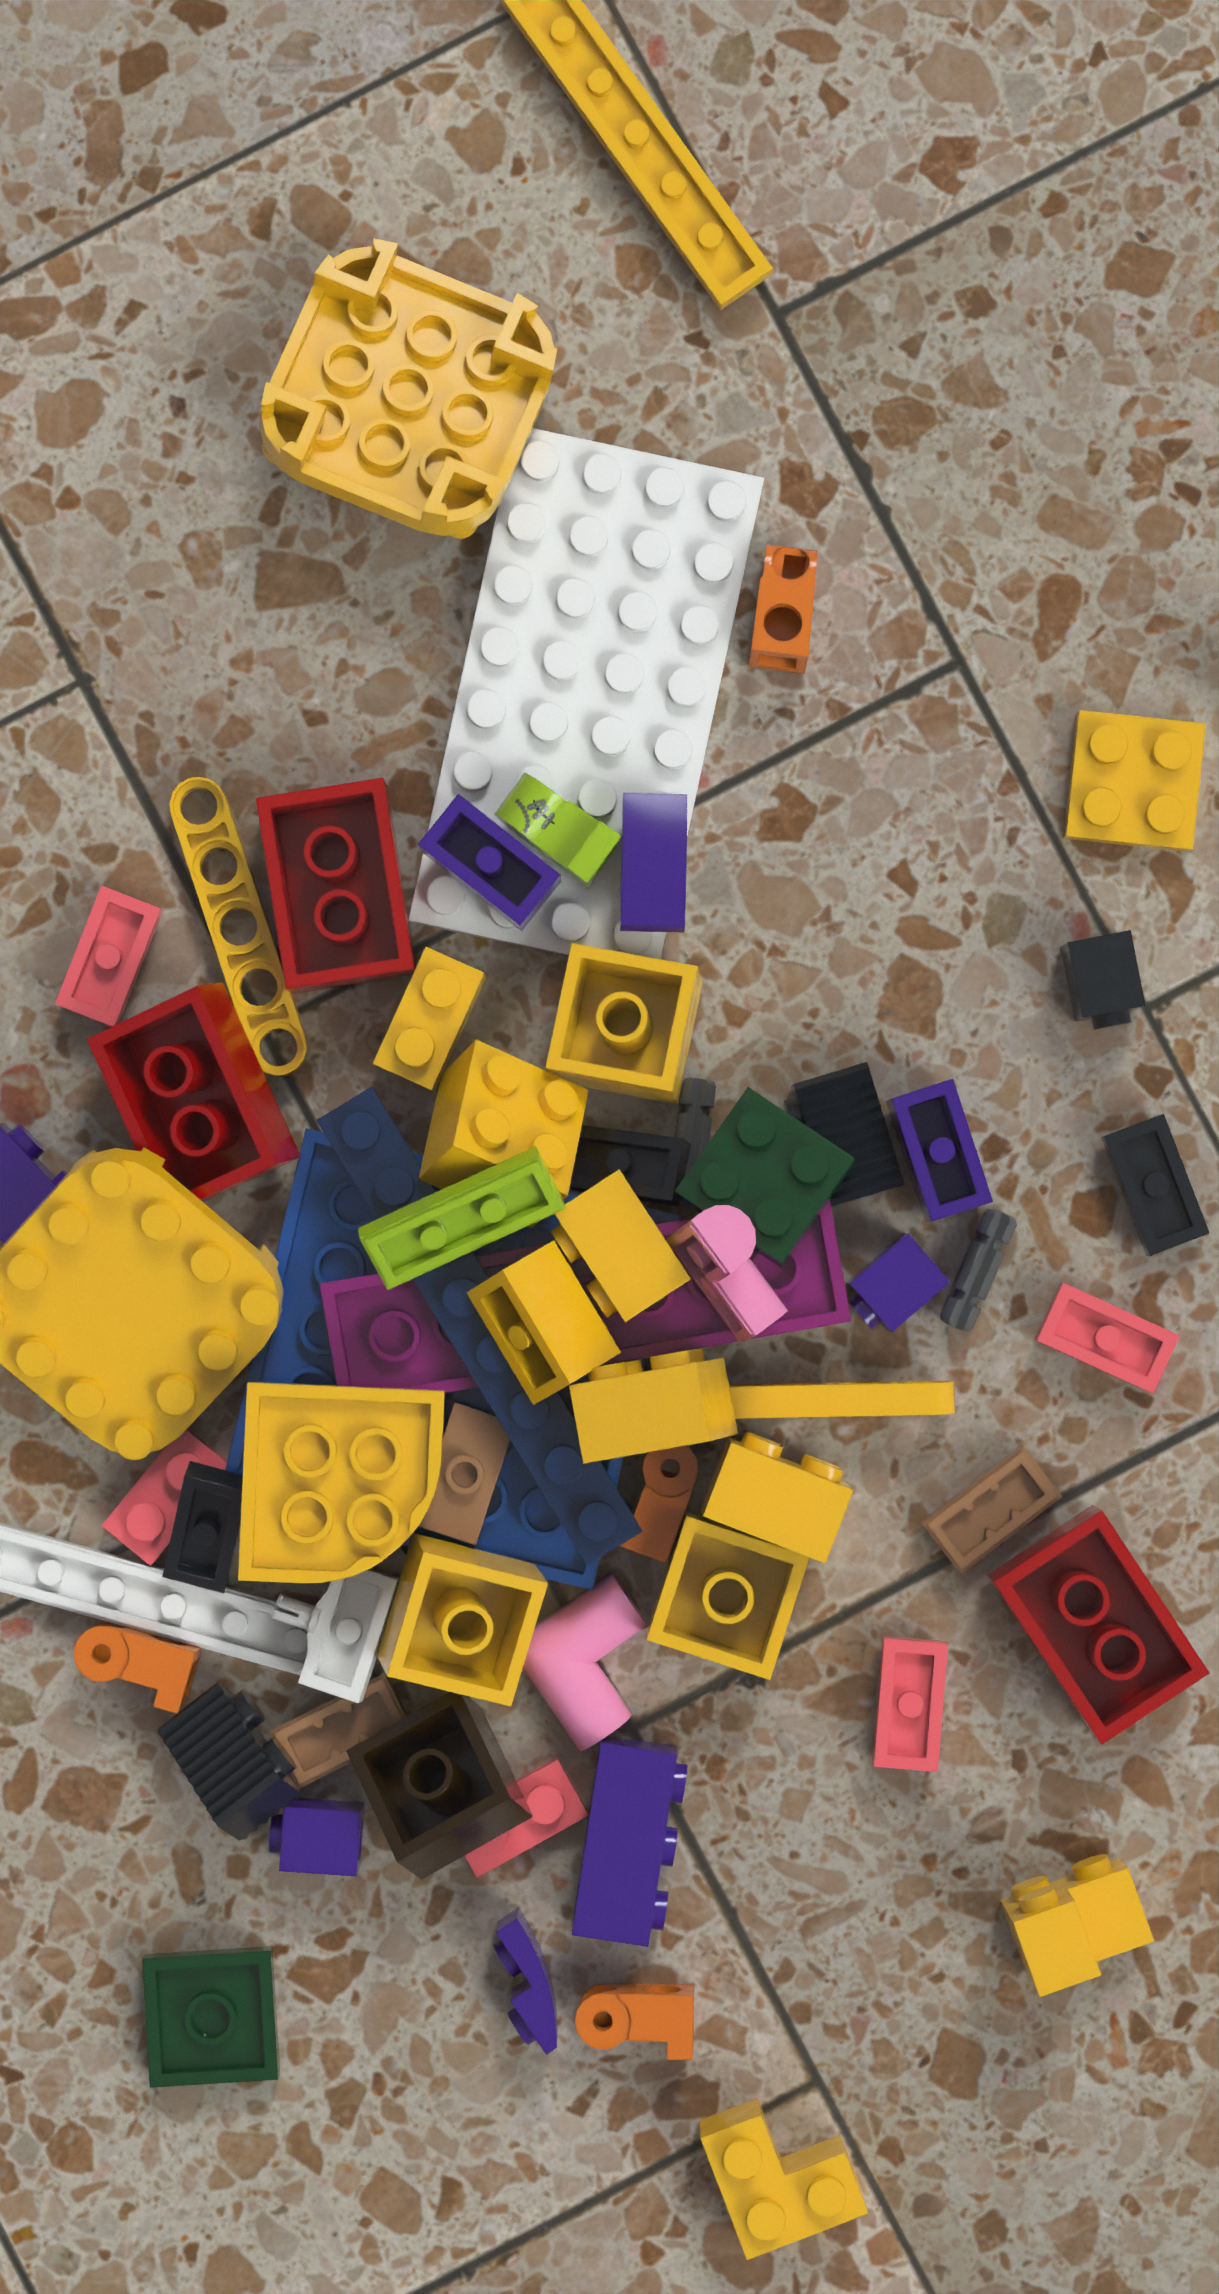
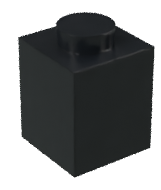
M1131 930L1067 942L1060 947L1075 1021L1092 1019L1094 1030L1131 1023L1129 1011L1146 1006Z

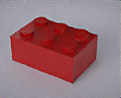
M384 778L256 798L286 990L296 994L413 975L416 969V959L389 791Z
M223 982L195 986L87 1039L136 1151H142L144 1147L164 1158L165 1162L162 1168L203 1203L301 1157Z
M1091 1505L987 1574L992 1585L1091 1734L1101 1745L1210 1674L1104 1512L1094 1505Z

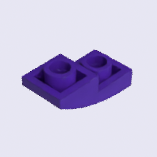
M623 793L620 931L684 933L687 869V794Z
M518 1907L497 1922L496 1934L500 1940L493 1944L503 1965L513 1977L521 1972L526 1977L524 1981L512 1988L510 2001L515 2008L508 2012V2016L524 2042L530 2045L537 2040L547 2055L557 2048L558 2023L555 1994L541 1947L529 1923Z

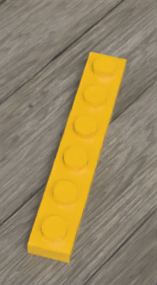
M501 0L504 9L719 310H723L771 276L773 267L582 0Z

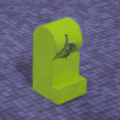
M523 773L494 814L509 829L587 889L621 844V835L603 822L597 821L570 800L568 802L565 801L549 787L527 773Z

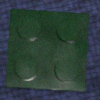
M747 1087L674 1191L675 1197L699 1213L715 1205H730L740 1209L750 1218L755 1228L756 1244L754 1250L782 1268L855 1164V1158Z
M273 1946L144 1955L142 1965L150 2088L279 2079L280 2059Z

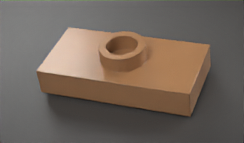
M456 1401L454 1402L443 1436L441 1470L437 1488L431 1504L418 1527L473 1545L477 1544L510 1442V1438L495 1414Z
M1020 1445L920 1522L956 1570L962 1574L1062 1498V1495L1026 1448Z
M382 1672L370 1678L362 1702L355 1703L335 1696L272 1728L270 1733L272 1737L281 1743L295 1762L297 1768L291 1772V1775L299 1789L350 1763L351 1760L346 1750L408 1715L389 1677L386 1676L385 1672Z

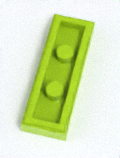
M537 1146L361 1226L358 1228L361 1243L384 1285L389 1290L564 1210L566 1207L552 1175Z

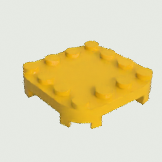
M374 238L373 246L348 249L334 258L328 254L314 274V283L270 382L265 384L259 423L263 455L270 463L276 465L279 470L298 482L407 527L440 536L449 535L456 539L467 538L476 531L479 525L489 520L501 503L547 396L558 349L554 348L551 332L537 315L538 306L519 293L516 294L513 303L399 257L397 256L398 243Z
M144 1147L142 1151L113 1148L96 1152L93 1149L74 1163L69 1173L0 1247V1364L88 1438L113 1452H118L121 1456L130 1460L142 1459L150 1452L161 1450L180 1437L262 1350L278 1324L283 1310L282 1301L284 1294L277 1269L279 1262L264 1243L257 1249L162 1168L165 1162L164 1158Z

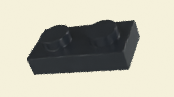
M1164 1114L1101 1137L1146 1256H1152L1209 1234L1208 1227Z
M582 1125L569 1189L585 1192L620 1169L640 1201L679 1206L680 1199L675 1197L674 1191L685 1177L691 1144L684 1138Z
M193 1461L189 1462L184 1475L162 1577L220 1593L225 1592L240 1534L242 1474Z

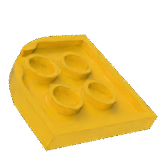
M248 1382L238 1581L324 1583L336 1581L364 1572L379 1564L396 1551L421 1523L437 1488L442 1461L445 1390Z

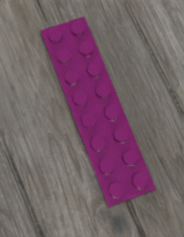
M829 1200L782 1268L753 1250L750 1257L751 1261L788 1311L751 1339L851 1322ZM693 1218L656 1224L665 1240L668 1241L667 1237ZM555 1242L566 1261L572 1267L576 1278L621 1351L620 1354L602 1365L738 1342L691 1276V1280L627 1322L623 1320L618 1311L607 1318L586 1287L596 1277L583 1257L571 1263L559 1244ZM546 1244L476 1257L490 1278ZM379 1274L320 1284L337 1386L445 1390V1393L478 1387L413 1279L387 1290Z

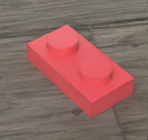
M101 885L55 1005L109 1026L119 1024L164 910Z
M1060 1282L1034 1340L1154 1394L1180 1335L1064 1282Z
M189 1428L163 1449L101 1525L150 1566L157 1561L169 1546L184 1475L189 1462L193 1461L226 1470L228 1460Z
M882 1636L872 1759L874 1767L938 1772L948 1643L946 1641Z
M558 1756L516 1779L533 1817L465 1855L476 1878L589 1816L588 1809Z

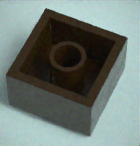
M448 1692L346 1750L397 1863L421 1880L533 1817L482 1708L469 1696Z

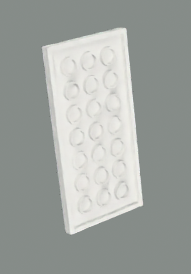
M532 428L504 497L498 506L428 831L457 794H460L561 874L562 882L524 930L520 931L423 854L409 922L569 956L571 943L661 959L667 932L620 931L623 793L687 794L688 835L764 483L763 477ZM523 773L536 778L568 802L570 800L597 821L603 822L621 835V844L588 889L509 829L494 815Z

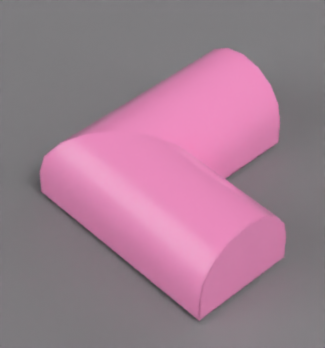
M715 1205L698 1214L666 1238L676 1257L738 1341L743 1343L753 1338L788 1311L750 1259L756 1244L755 1228L750 1218L740 1209L730 1205Z
M613 1572L595 1583L593 1590H585L535 1625L523 1665V1670L579 1751H584L598 1743L632 1716V1712L597 1661L648 1627V1623Z

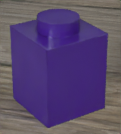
M903 1233L846 1282L855 1293L848 1300V1304L871 1330L881 1323L887 1331L893 1332L949 1284L950 1281L911 1235Z
M307 1798L291 1800L288 1807L283 1808V1814L271 1817L269 1853H280L279 1871L356 1877L361 1866L365 1802Z

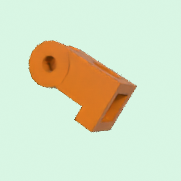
M766 544L762 577H760L748 667L805 674L809 657L817 550Z
M688 1446L645 1453L641 1467L645 1481L633 1511V1515L643 1532L621 1544V1547L666 1563L698 1474L699 1467L696 1456Z
M106 1621L87 1629L79 1636L74 1646V1660L83 1676L92 1681L106 1682L120 1678L157 1689L153 1707L178 1714L187 1705L202 1648Z
M603 1983L594 1985L586 1990L579 1999L575 2017L576 2031L583 2042L596 2049L614 2048L623 2041L667 2042V2060H693L694 1984Z

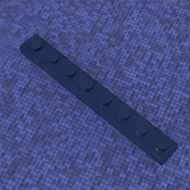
M373 1087L368 1088L316 1120L376 1219L437 1192L433 1185L418 1179L421 1165ZM472 1251L413 1278L586 1565H589L643 1532L601 1461L583 1464L576 1421L559 1392L557 1391L535 1405L530 1401L466 1293L489 1279L474 1252Z

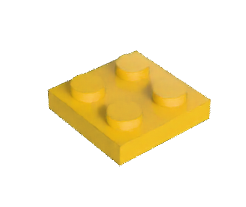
M1079 710L1076 713L1063 839L1184 852L1192 851L1206 723Z

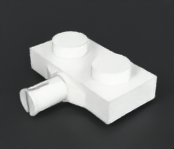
M370 1568L348 1578L330 1581L327 1592L318 1601L316 1606L287 1597L282 1593L279 1595L275 1606L297 1612L298 1614L277 1608L273 1610L272 1620H278L308 1630V1653L300 1674L299 1684L355 1703L363 1701L398 1586L399 1577Z

